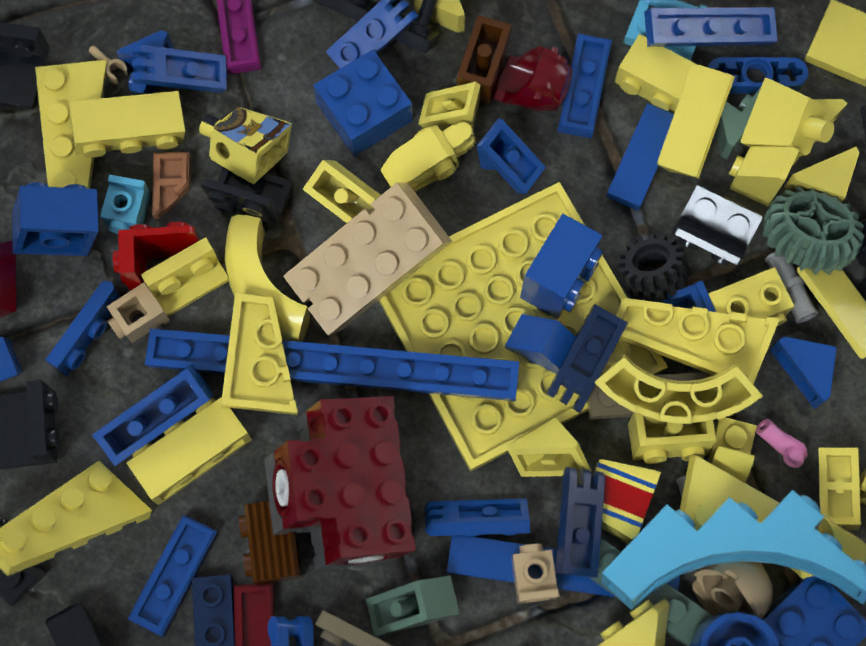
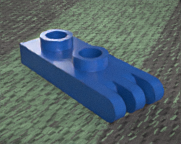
M381 0L326 51L340 69L372 49L378 55L419 17L415 11L408 13L404 18L400 16L410 4L403 0L393 7L392 3L396 0Z
M141 44L132 46L133 55L146 57V59L136 58L132 60L133 69L146 71V73H133L134 83L222 93L227 90L225 55Z
M103 281L45 359L55 370L66 377L71 370H76L82 364L86 356L85 350L93 339H99L107 328V320L111 313L106 306L121 297L110 281Z
M527 498L430 501L425 505V531L430 536L465 535L468 537L482 534L515 535L517 533H530Z

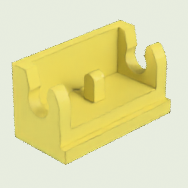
M818 448L820 513L840 527L859 531L861 513L858 448Z

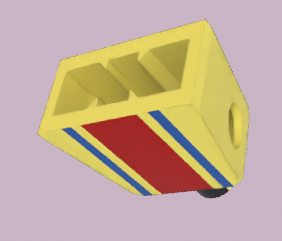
M599 459L594 471L605 474L601 529L624 543L630 544L640 532L661 472Z

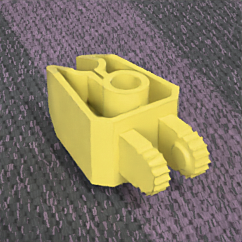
M460 121V123L453 124L442 132L438 125L426 127L417 132L411 140L393 151L381 168V172L389 186L392 187L395 183H408L416 192L437 180H444L450 177L459 166L457 158L468 152V149L471 150L474 144H476L472 125L470 126L469 123Z

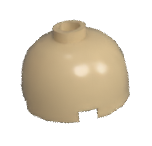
M740 561L710 565L698 569L694 574L696 580L692 584L693 591L699 603L713 616L718 615V612L720 614L740 612L763 619L772 604L773 585L760 562Z

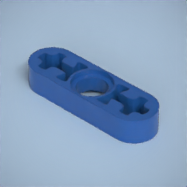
M794 57L716 58L708 65V68L721 70L735 77L729 94L757 93L763 82H752L746 74L749 69L753 68L762 71L765 78L772 80L773 76H777L775 82L795 91H799L808 77L806 64ZM737 69L740 70L739 76L735 75ZM786 70H791V74L797 76L795 81H790L789 76L784 75Z

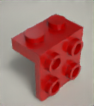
M171 222L166 227L151 228L149 225L137 224L130 226L129 230H118L119 250L113 251V267L115 273L120 274L122 284H126L130 291L145 282L141 274L147 271V260L168 259L200 241L195 227L185 222Z

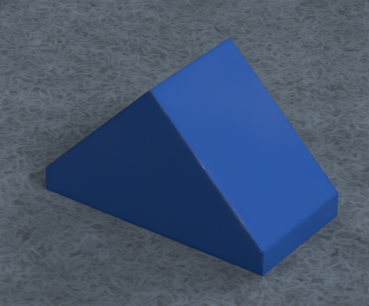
M521 314L504 348L556 374L576 336L558 320Z
M783 337L778 340L770 349V352L815 410L830 398L837 347L789 337Z

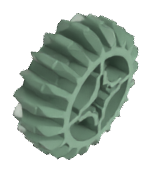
M797 186L794 191L785 190L782 195L776 196L775 200L772 201L764 216L763 235L768 239L767 246L776 249L775 256H784L787 259V265L794 263L799 266L800 271L809 268L815 275L820 270L830 275L833 270L842 271L844 267L850 265L851 261L856 258L863 244L864 235L862 231L864 225L858 221V213L850 212L851 204H842L839 202L838 196L833 198L827 195L826 192L819 193L814 188L805 191Z

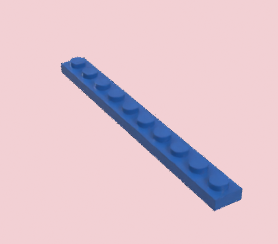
M150 328L145 365L149 368L183 371L193 364L198 372L225 375L230 336ZM282 340L290 381L516 402L519 361Z

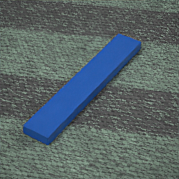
M452 535L447 574L515 583L511 557L513 554H520L519 546L526 544ZM543 547V551L552 550L556 571L557 549ZM531 565L528 568V574L533 579H539L542 576V569L538 565ZM555 573L558 590L616 598L588 577ZM680 576L667 583L677 591H679Z

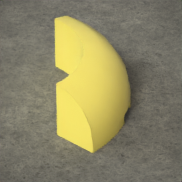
M249 215L232 216L225 243V266L234 297L235 293L273 297L282 340L303 342L311 319L308 307L281 293L265 274L262 265V245L265 230L261 218Z
M624 354L594 382L605 394L628 410L662 422L692 424L722 419L743 410L763 397L734 363L723 371L707 378L676 381L657 377L646 372Z

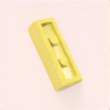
M692 64L657 164L669 172L699 178L735 78L733 75Z
M798 267V274L859 358H866V301L843 270H833L830 275L820 270L815 275L809 268L800 271Z

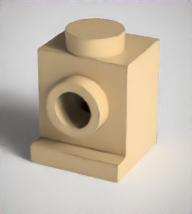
M145 282L106 306L113 318L108 320L113 331L119 339L126 336L131 343L148 334L150 328L155 329L162 324L166 325L171 322ZM135 315H144L143 317L132 323V319Z
M542 544L519 546L520 554H513L511 557L517 604L556 600L559 597L552 550L543 551ZM529 566H540L542 569L541 578H531L528 574Z

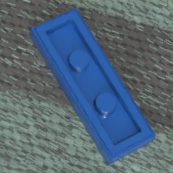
M578 33L571 64V82L564 98L557 132L592 139L612 40Z
M647 103L609 187L606 198L639 211L658 168V158L671 125L673 113Z
M183 514L132 609L128 620L164 637L192 585V578H195L219 532Z

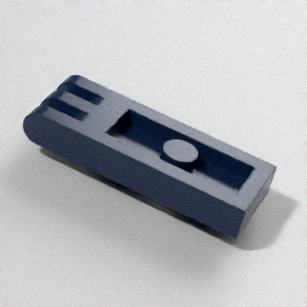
M596 304L593 305L546 394L553 398L558 393L560 386L565 387L559 402L565 405L569 403L574 393L578 394L579 396L574 403L573 409L580 413L596 385L594 382L604 370L628 322Z
M566 467L564 470L555 571L557 574L598 578L605 474L603 472L594 471L591 476L590 470L580 469L578 475L576 468Z
M220 575L192 578L195 646H235L233 576Z

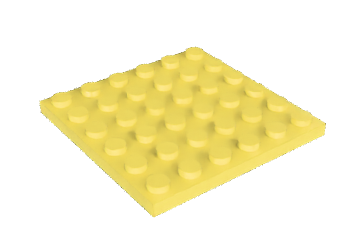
M560 182L449 236L453 241L379 300L407 352L519 361L516 402L429 394L470 472L508 453L510 444L555 417L561 424H564L588 411V402H586L580 413L573 409L574 403L579 396L576 393L573 394L567 405L559 402L565 390L563 386L559 387L558 393L553 398L547 395L546 392L556 374L504 348L521 314L558 320L576 336L593 305L596 304L616 316L622 299L627 298L603 255L600 257L599 265L590 281L587 282L582 279L585 283L572 311L564 310L559 319L552 317L520 298L524 276L562 213L585 225ZM619 339L601 375L624 354L638 367L653 375L664 372L668 366L661 355Z

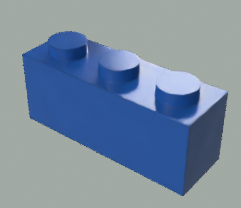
M191 364L102 426L92 436L113 465L116 466L209 401L214 393L194 365Z

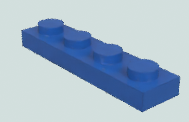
M774 7L650 8L644 12L647 47L771 45L778 42Z

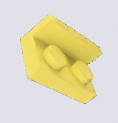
M206 237L141 274L167 316L174 314L229 281L228 275L218 261Z

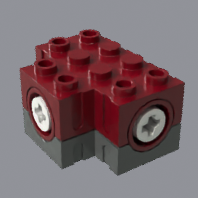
M393 396L319 400L296 419L300 440L286 441L264 459L273 535H283L295 531L297 533L310 532L311 542L314 545L315 557H313L315 571L386 564L416 551L414 537H412L411 533L412 520L409 500L405 492L406 479L403 459H401L399 451L401 445L398 424L394 416L395 404Z

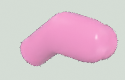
M768 418L758 424L756 433L783 456L786 465L792 468L803 465L804 459L808 456L807 448L803 442L781 430Z

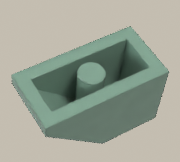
M451 576L417 580L366 599L374 637L434 623L460 614Z

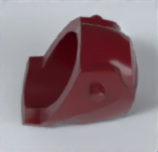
M539 46L529 50L520 57L510 55L498 77L492 99L507 105H516L530 110L556 111L568 92L572 68L567 63V59L558 54L559 49L556 47H552L549 50Z

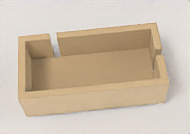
M395 183L371 203L373 208L361 211L283 275L303 303L308 301L313 303L308 310L327 335L342 331L453 242L408 183Z

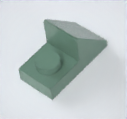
M760 89L753 97L747 94L737 109L729 103H725L715 131L720 156L725 160L729 158L740 143Z

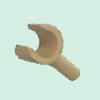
M94 45L89 48V52L97 60H107L106 74L112 84H118L117 78L111 74L113 70L121 69L128 76L126 64L122 60L107 58Z

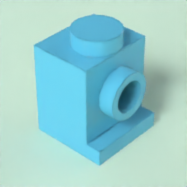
M109 175V186L100 215L107 229L118 234V230H129V227L132 225L144 224L151 198V192L145 181ZM120 202L127 203L125 207L119 208Z

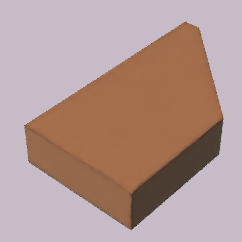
M189 152L153 154L152 215L154 219H160L191 190V155Z

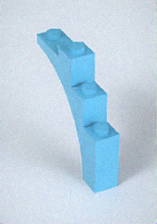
M792 490L762 523L757 521L756 513L748 505L742 502L737 504L729 497L698 531L694 528V521L680 509H677L675 512L666 505L602 572V584L632 610L655 589L682 574L706 566L740 561L774 563L805 571L827 581L863 605L866 602V564L860 560L853 561L841 551V544L828 533L821 534L817 531L824 518L820 513L819 506L808 496H799Z

